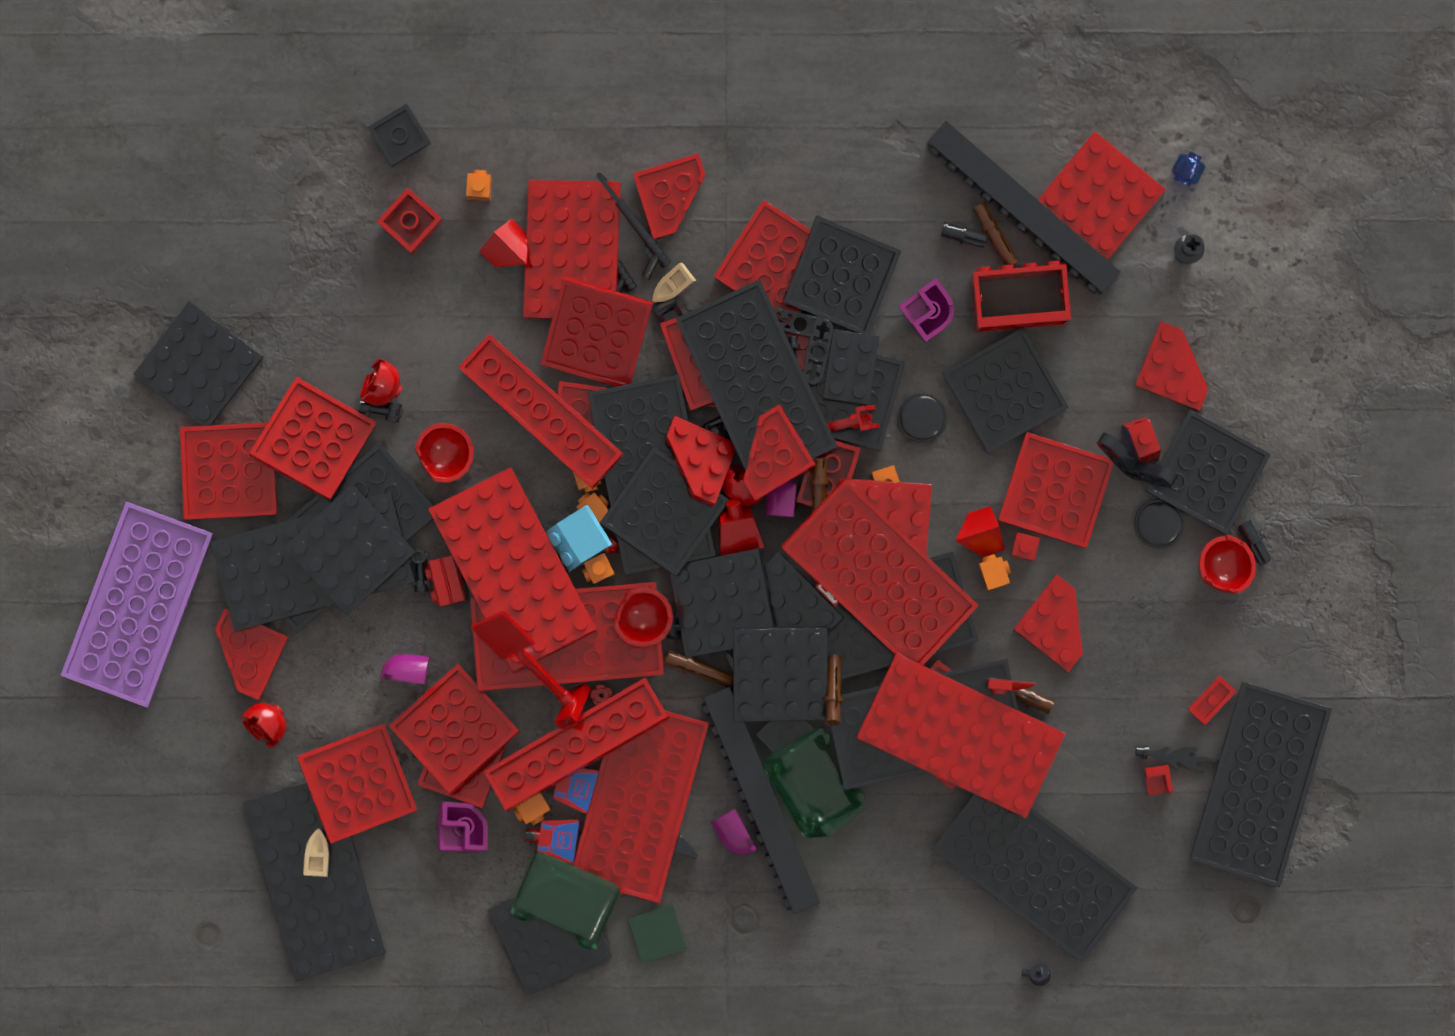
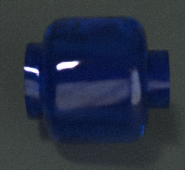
M1189 151L1188 155L1184 153L1179 154L1171 170L1174 175L1173 179L1188 187L1191 184H1198L1206 168L1205 164L1200 161L1202 156L1192 151Z

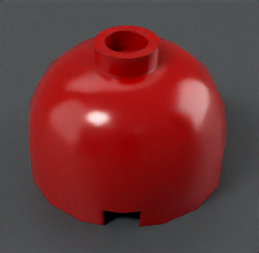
M381 358L376 359L371 366L375 370L370 375H366L360 397H363L361 401L368 404L383 406L391 402L394 397H399L402 391V385H400L401 377L394 365Z
M730 464L721 487L724 495L729 501L740 500L743 507H751L759 503L763 497L755 501L743 481L746 472L745 468L737 464L732 468Z
M258 703L251 706L240 716V719H245L242 724L256 740L260 741L262 738L267 741L265 746L268 748H275L286 734L287 725L283 717L284 711L276 704L272 706L268 703Z

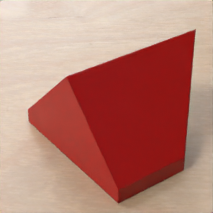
M511 219L494 231L479 252L495 268L527 264V233Z
M991 506L968 513L955 541L982 557L1005 550L1000 527Z

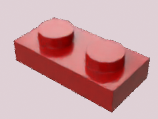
M1218 676L1187 710L1203 725H1206L1237 691L1221 676Z

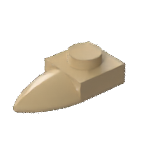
M679 263L659 281L653 294V302H663L681 295L696 282V279L683 263Z
M317 829L310 837L306 846L303 875L328 877V844L324 834L320 829Z

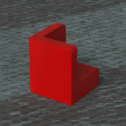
M1169 765L1143 769L1147 794L1149 796L1173 792Z

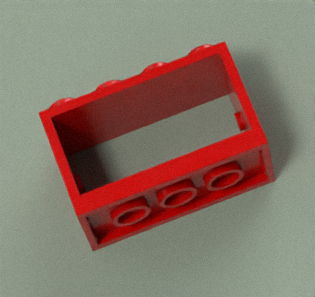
M1060 261L1046 262V265L1038 267L1037 263L1023 264L1021 268H1014V265H1003L998 270H991V267L977 268V271L973 272L970 278L975 333L1021 329L1022 327L1035 328L1067 325L1071 320L1066 264L1060 265ZM1058 275L1061 311L982 318V294H980L979 282Z

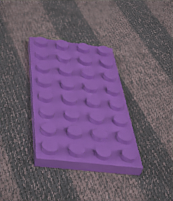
M126 502L60 676L149 708L214 534Z

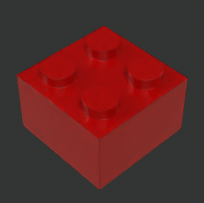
M407 188L378 219L377 223L414 256L444 221L416 194Z

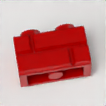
M452 555L428 561L429 567L425 568L427 580L433 582L434 590H430L433 603H438L439 607H445L467 601L460 570Z

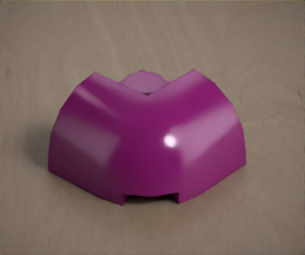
M937 278L899 305V309L912 325L913 330L925 343L942 332L951 323L954 316V304L951 297Z
M797 477L767 494L765 516H774V518L779 519L793 518Z
M397 654L385 662L380 672V679L426 685V678L429 676L430 670L428 666L429 657Z
M442 802L436 818L438 851L458 852V854L487 851L488 825L482 813L471 804Z
M735 809L710 822L720 842L728 851L737 855H746L757 851Z

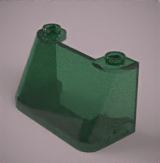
M822 727L805 734L771 754L762 762L765 772L799 830L808 838L829 837L868 807L864 800V795L859 789L844 790L842 778L826 752V749L830 747V736Z
M535 852L512 904L510 913L521 921L532 919V917L538 918L575 934V939L578 941L579 946L585 949H596L619 896L620 888L608 880L550 855Z

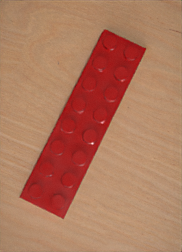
M488 334L458 367L592 489L624 456L618 448L492 335Z
M643 678L579 715L577 722H567L564 727L553 730L483 772L505 811L508 812L666 721L669 717L647 679Z

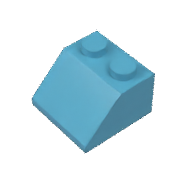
M588 505L546 531L552 546L568 572L583 565L584 562L594 558L612 545Z

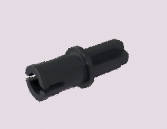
M947 222L944 223L941 233L942 237L960 241V244L964 242L981 248L985 247L988 238L986 234L967 229V226L962 228Z
M1249 520L1238 526L1259 565L1270 562L1271 557L1262 542L1263 537L1260 538L1252 521Z

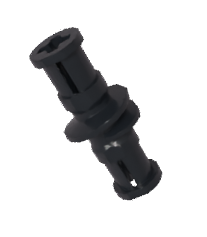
M1195 234L1180 237L1174 246L1175 257L1180 263H1195L1203 257L1205 251L1202 238Z

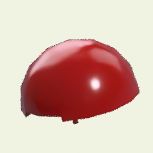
M438 423L429 426L421 433L415 445V453L423 469L432 480L448 483L461 478L469 470L473 462L474 448L470 437L463 429L453 424Z
M1226 535L1214 538L1205 545L1199 555L1198 571L1201 580L1207 586L1220 592L1237 594L1248 588L1253 581L1256 562L1254 554L1246 543L1237 537Z
M643 587L631 589L625 594L618 607L614 628L620 638L630 645L639 647L654 645L664 639L671 629L673 621L671 606L665 596L656 590Z

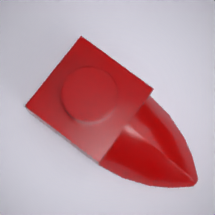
M987 679V689H992V694L1006 695V690H1023L1035 686V683Z

